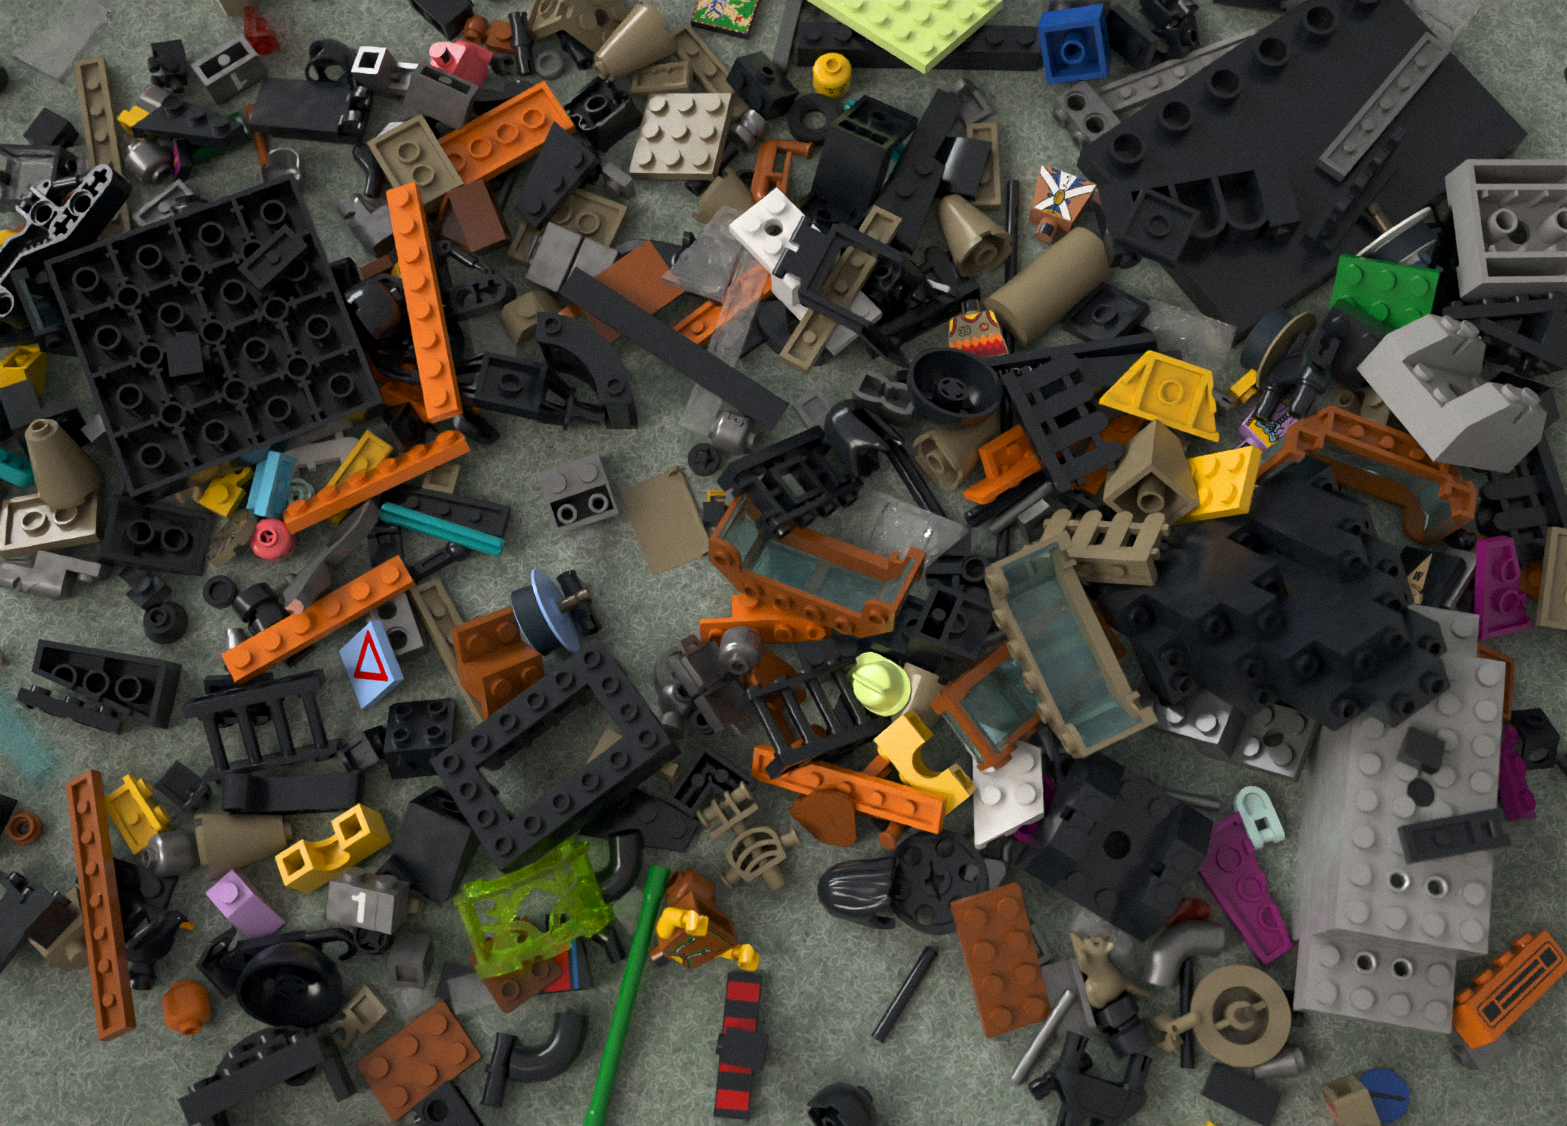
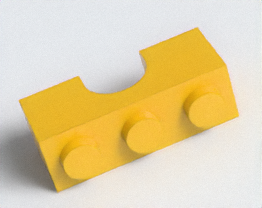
M911 709L879 734L874 741L878 745L877 750L887 762L893 763L900 772L899 777L906 786L947 797L946 816L978 788L957 762L941 772L933 771L924 764L921 755L922 748L934 734L917 713Z
M357 804L331 821L335 834L330 838L318 842H309L302 839L275 856L284 885L309 894L330 881L345 868L354 866L392 842L381 813L362 804Z

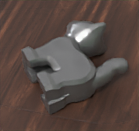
M974 830L961 835L975 847ZM1006 838L1002 842L999 858L983 855L986 847L978 850L988 870V890L1001 887V884L1007 878L1012 861L1011 848L1015 845V841L1012 838ZM973 864L965 865L960 874L962 881L967 883L975 881L978 878L979 869Z

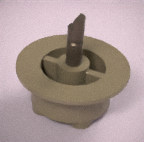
M1235 964L1218 968L1209 973L1199 983L1192 997L1190 1012L1198 1011L1203 1017L1202 1023L1193 1027L1195 1036L1202 1047L1220 1062L1236 1067H1252L1263 1064L1272 1059L1282 1049L1288 1038L1291 1027V1012L1288 1000L1278 983L1268 974L1255 967Z

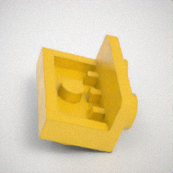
M127 774L122 778L125 784L105 797L106 811L132 853L139 857L142 855L143 848L147 847L152 835L172 831L168 824L171 818L163 806L160 804L157 806L151 798L154 791L150 784L143 777L139 779Z

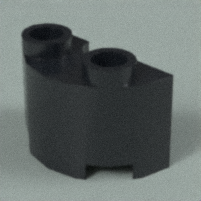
M1140 0L1139 2L1143 7L1139 12L1156 29L1174 28L1189 16H1193L1199 9V6L1193 0Z

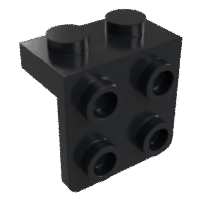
M454 699L394 703L389 707L383 754L391 779L439 776L430 760L453 744L456 703Z

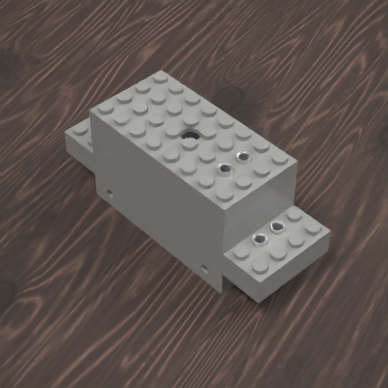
M1411 604L1408 606L1409 609L1438 622L1448 651L1439 658L1443 660L1451 688L1395 729L1365 712L1359 714L1336 732L1320 723L1306 760L1290 929L1291 942L1299 943L1293 1010L1432 1035L1451 1034L1456 960L1486 955L1488 952L1494 849L1407 865L1397 828L1403 825L1497 808L1506 662L1476 657L1479 615ZM1409 726H1413L1446 741L1439 772L1429 775L1396 760ZM1479 824L1482 838L1489 837L1485 824Z

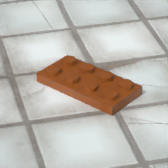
M1013 882L950 902L983 1034L987 1038H991L1045 1020L1051 1012V1007L1020 885Z

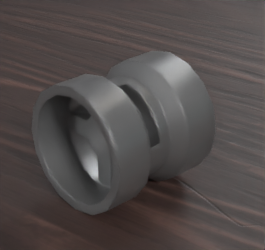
M750 109L741 117L742 121L740 124H734L728 130L729 139L736 146L744 140L746 145L741 150L745 153H749L756 146L755 140L764 138L770 131L765 119L756 111Z

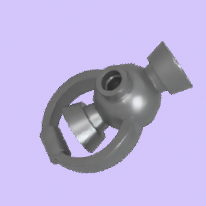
M689 645L686 646L689 651L694 649V647ZM675 646L659 656L652 676L655 690L658 693L657 704L659 710L663 713L659 715L658 719L673 740H681L685 737V722L683 719L690 717L695 712L697 706L694 700L699 696L690 697L672 668L671 675L674 680L667 683L664 681L662 674L664 661L674 655H683L681 649L678 650V646Z

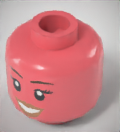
M267 518L256 524V529L249 543L257 556L266 561L276 563L286 560L293 554L297 539L295 533L290 534L284 522L275 518Z

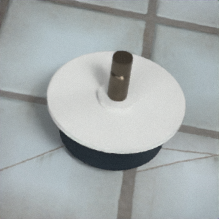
M1376 202L1365 208V211L1372 217V221L1382 235L1356 256L1414 265L1420 260L1418 255L1432 246L1439 238L1422 221L1431 211V208L1426 207L1393 227L1385 214L1381 212Z

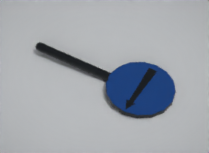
M1381 1068L1372 1069L1360 1077L1359 1081L1367 1088L1382 1126L1384 1123H1392L1404 1115L1408 1109L1410 1097L1409 1089L1400 1076L1393 1071Z

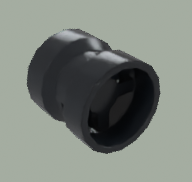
M356 927L354 930V944L364 953L371 955L385 954L394 944V932L390 935Z

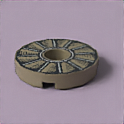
M247 508L236 513L221 528L211 542L206 553V559L217 567L230 562L237 554L234 550L239 545L242 547L244 544L246 545L253 535L258 523L256 515Z

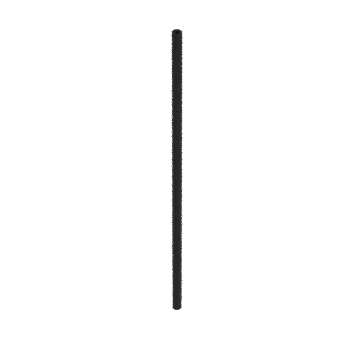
M1015 179L1007 181L1006 231L1011 235L1013 241H1010V246L1012 247L1011 254L1005 261L1004 284L1017 275L1019 181ZM1003 327V338L1009 354L1015 353V339ZM1004 394L1002 395L1000 407L1001 434L1013 428V412ZM1005 510V511H1003L1002 513L998 514L997 517H999L1000 515H1002V514H1003L1004 512H1006L1007 510ZM1010 525L997 534L996 557L1009 556Z

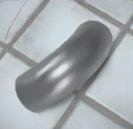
M1194 920L1182 921L1166 928L1151 944L1144 963L1142 980L1160 986L1176 988L1181 965L1188 957L1202 955L1217 958L1221 954L1225 941L1223 925L1211 921Z

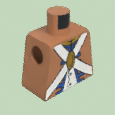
M1041 164L1028 221L1039 225L1035 238L1043 243H1051L1056 231L1065 235L1069 233L1090 204L1097 184Z

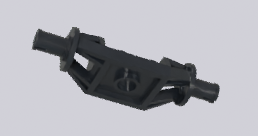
M488 351L477 353L457 362L453 361L456 376L475 373L472 384L457 383L462 406L472 409L476 407L536 420L537 423L562 425V430L567 431L569 422L573 420L601 426L605 406L577 401L575 397L576 388H570L547 364ZM414 365L410 383L412 386H421L418 365ZM548 389L565 400L564 406L546 401Z

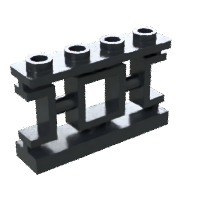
M816 425L730 462L716 481L724 492L733 488L731 494L734 498L746 493L762 513L755 525L758 529L764 528L765 532L761 535L764 542L775 537L781 540L789 535L794 528L799 526L800 529H804L817 517L827 518L838 507L842 506L845 509L859 498L857 493L864 486L861 479L852 482L853 478L849 473L840 477L824 456L831 447L828 443L824 445L821 443L825 437V432L820 425ZM791 473L806 493L797 497L782 477ZM764 474L760 481L757 477ZM826 491L829 492V494L823 496ZM784 510L786 514H784V515L778 517V516L781 514V512Z

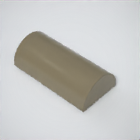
M1076 227L984 300L982 305L987 310H993L997 321L1026 349L1066 316L1103 281L1107 282L1114 275L1115 268H1109L1103 241L1090 230Z

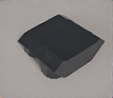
M599 76L561 104L573 122L575 129L597 151L604 153L608 152L609 148L636 127H640L643 114L636 108L630 93L626 90H618L613 81L607 78L603 80Z

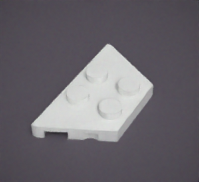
M973 722L991 747L1007 735L980 723ZM1018 739L1015 742L1018 748L1011 753L1012 760L998 770H995L992 766L981 772L976 767L979 762V756L972 748L973 783L978 788L973 793L975 849H983L987 847L986 843L1002 835L1006 837L1018 831L1021 826L1030 825L1044 818L1041 748Z

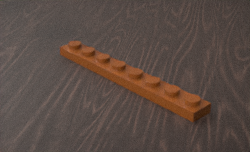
M90 769L67 782L66 791L99 1041L110 1042L132 1031L137 1026L126 950L123 949L125 940L102 776L100 771Z

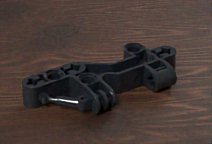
M97 165L85 177L75 175L54 181L45 179L36 188L28 184L27 189L31 192L27 196L23 193L21 194L20 198L23 202L20 205L13 203L12 207L25 217L26 226L21 232L7 238L0 247V323L4 321L17 329H24L30 325L21 300L15 290L10 271L26 267L30 278L34 280L39 272L46 268L43 261L93 244L127 201L132 192V184L109 165ZM76 189L64 206L61 207L56 203L61 192ZM29 303L33 316L35 317V309L32 306V304Z
M435 231L429 232L442 304L445 305L443 311L446 325L501 310L504 308V305L516 299L515 286L508 280L495 275L493 268L485 267L478 263V258L458 247L449 240L441 241ZM451 256L472 270L478 269L482 272L483 277L453 286L446 258ZM350 257L330 262L363 348L366 349L368 347L369 331L355 313L357 306L353 302L349 304L344 296L345 291L362 282L357 266ZM382 274L366 279L381 281L389 289L396 286L405 299L402 278ZM472 293L473 301L470 306L465 307L464 300L467 295ZM405 302L402 304L403 310L408 311Z

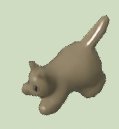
M1109 933L1104 936H1086L1084 941L1081 940L1078 934H1070L1089 1004L1092 1007L1104 1008L1109 1002L1119 999L1123 991L1130 992L1136 997L1147 998L1150 996V992L1147 989L1124 977L1116 965L1108 959V954L1115 948L1114 943L1108 942L1110 939Z

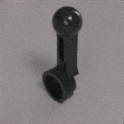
M447 542L444 548L410 566L406 562L404 564L415 584H417L423 578L454 561L461 562L466 560L470 556L472 549L457 543Z

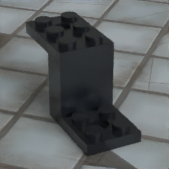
M863 95L829 125L811 191L795 206L826 235H828L834 223H844L859 230L864 222L863 216L865 212L876 201L882 190L893 151L916 129L919 118L870 96Z

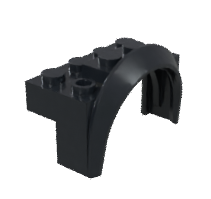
M285 1025L262 1029L245 1037L225 1054L223 1060L217 1065V1070L213 1076L188 1086L189 1094L178 1099L188 1126L200 1122L201 1126H229L227 1108L321 1063L337 1103L357 1093V1090L329 1028L318 1031L317 1026L306 1029ZM254 1055L257 1061L244 1067L243 1063Z

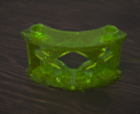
M575 840L564 841L556 845V850L523 869L484 882L483 879H477L463 886V891L453 899L455 907H459L478 964L475 968L479 979L522 969V962L529 959L530 961L540 954L543 960L558 955L572 948L570 942L576 940V937L584 935L586 938H590L616 918L612 905L605 906L587 854V851L591 848L588 841L576 843ZM571 863L573 871L570 870L569 874L564 876V867ZM552 873V879L545 878V876ZM576 877L577 883L572 889H570L569 887L573 884L574 879ZM532 889L547 891L562 898L553 908L549 919V932L544 934L530 923L513 921L521 903ZM513 890L508 899L503 895V893ZM485 899H493L495 904L490 910L482 909V911L490 917L498 918L497 923L481 924L474 903ZM562 912L569 913L570 920L561 924L560 916ZM526 930L528 932V939L525 942L517 943V937L520 934L517 932L510 933V931ZM484 931L494 932L493 951H490Z

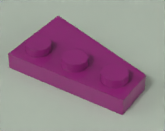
M1501 535L1477 540L1473 614L1479 615L1478 639L1481 640L1533 629L1532 619L1526 617L1524 605L1528 603L1526 592L1520 591L1518 578L1521 570L1514 540L1508 536Z

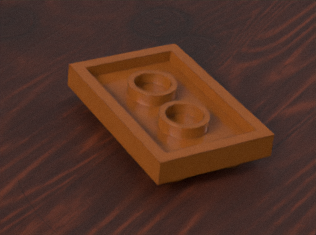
M442 999L358 1061L356 1066L393 1123H396L411 1112L415 1104L447 1080H454L482 1059L483 1056L447 1002Z

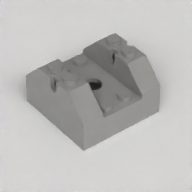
M1467 159L1445 176L1448 207L1453 211L1459 266L1456 267L1459 293L1462 300L1469 305H1477L1476 300L1485 298H1497V303L1510 302V297L1530 295V300H1540L1543 294L1563 292V298L1567 297V159ZM1517 223L1526 230L1527 239L1524 244H1516L1507 236L1516 229Z
M1427 314L1387 334L1356 368L1435 462L1509 473L1541 441L1547 412L1539 404L1541 401L1540 397L1527 387L1521 389L1508 383L1505 385L1493 382L1487 383L1479 377L1486 344L1478 337L1479 330L1467 320L1460 322L1447 315L1440 317Z

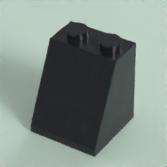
M433 786L409 801L390 857L396 858L417 879L410 888L424 893V896L431 901L445 903L457 893L478 849L480 840L449 791Z

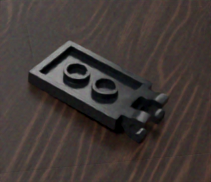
M264 76L248 124L252 132L336 140H340L342 133L364 136L366 125L360 122L361 112L370 113L373 101L372 99H367L368 87H356L353 89L351 84Z

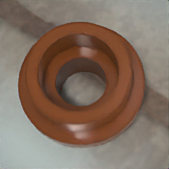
M19 812L8 821L6 827L7 835L15 844L22 846L30 845L40 837L42 821L39 816L32 812ZM29 823L30 829L27 834L23 835L21 827L23 824Z

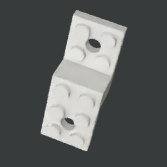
M776 188L729 225V232L771 274L772 292L801 321L808 308L800 304L798 298V290L801 283L788 274L785 275L784 279L777 278L772 274V271L785 248L797 252L798 247L791 244L789 239L800 218L805 215ZM812 224V228L820 231L814 224ZM776 225L782 228L783 231L777 236H770L765 230L769 226ZM840 252L838 253L831 269L829 270L821 288L823 287L824 283L826 282L831 272L840 260ZM860 290L849 311L874 324L882 318V311ZM839 324L825 347L835 356L859 336L852 330Z

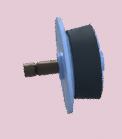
M535 568L531 572L532 585L514 590L511 593L512 607L519 627L531 646L541 653L542 656H547L561 645L568 651L576 653L580 650V638L569 611L580 606L581 603L584 604L592 600V594L588 588L577 592V594L564 599L547 573L540 568Z

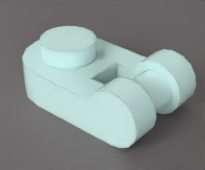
M1247 786L1237 792L1233 801L1235 813L1239 811L1243 820V828L1247 838H1250L1254 850L1263 848V844L1270 841L1277 843L1285 840L1284 830L1267 793L1256 786ZM1263 818L1266 828L1258 831L1254 821Z

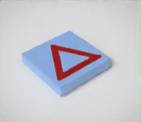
M381 620L370 621L339 650L362 710L373 707L404 680Z

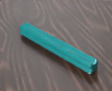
M389 502L383 504L380 509L381 515L379 518L383 521L448 542L457 543L495 557H499L503 552L505 541L502 538Z

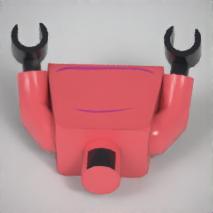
M456 41L454 44L438 42L433 44L429 50V54L433 58L430 65L479 86L478 91L490 71L487 67L488 64L492 66V70L496 75L501 76L510 74L503 69L502 62L507 65L514 64L511 57L495 58L492 56L493 52L475 43ZM470 117L465 124L476 119L477 117Z

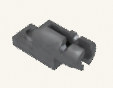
M359 193L351 194L337 204V212L369 254L379 259L393 249L396 250L390 212L386 204L376 210Z
M38 550L36 560L5 559L0 567V588L16 592L23 591L28 595L52 601L64 600L71 597L77 579L97 584L98 578L109 580L113 568Z

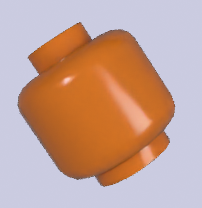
M183 980L173 984L162 999L166 1026L172 1031L180 1032L183 1036L199 1033L202 1030V1026L210 1021L213 1014L208 989L204 985L198 984L195 980Z

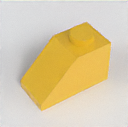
M17 346L0 362V388L30 378L39 396H41L44 390L49 353L41 352L39 346Z

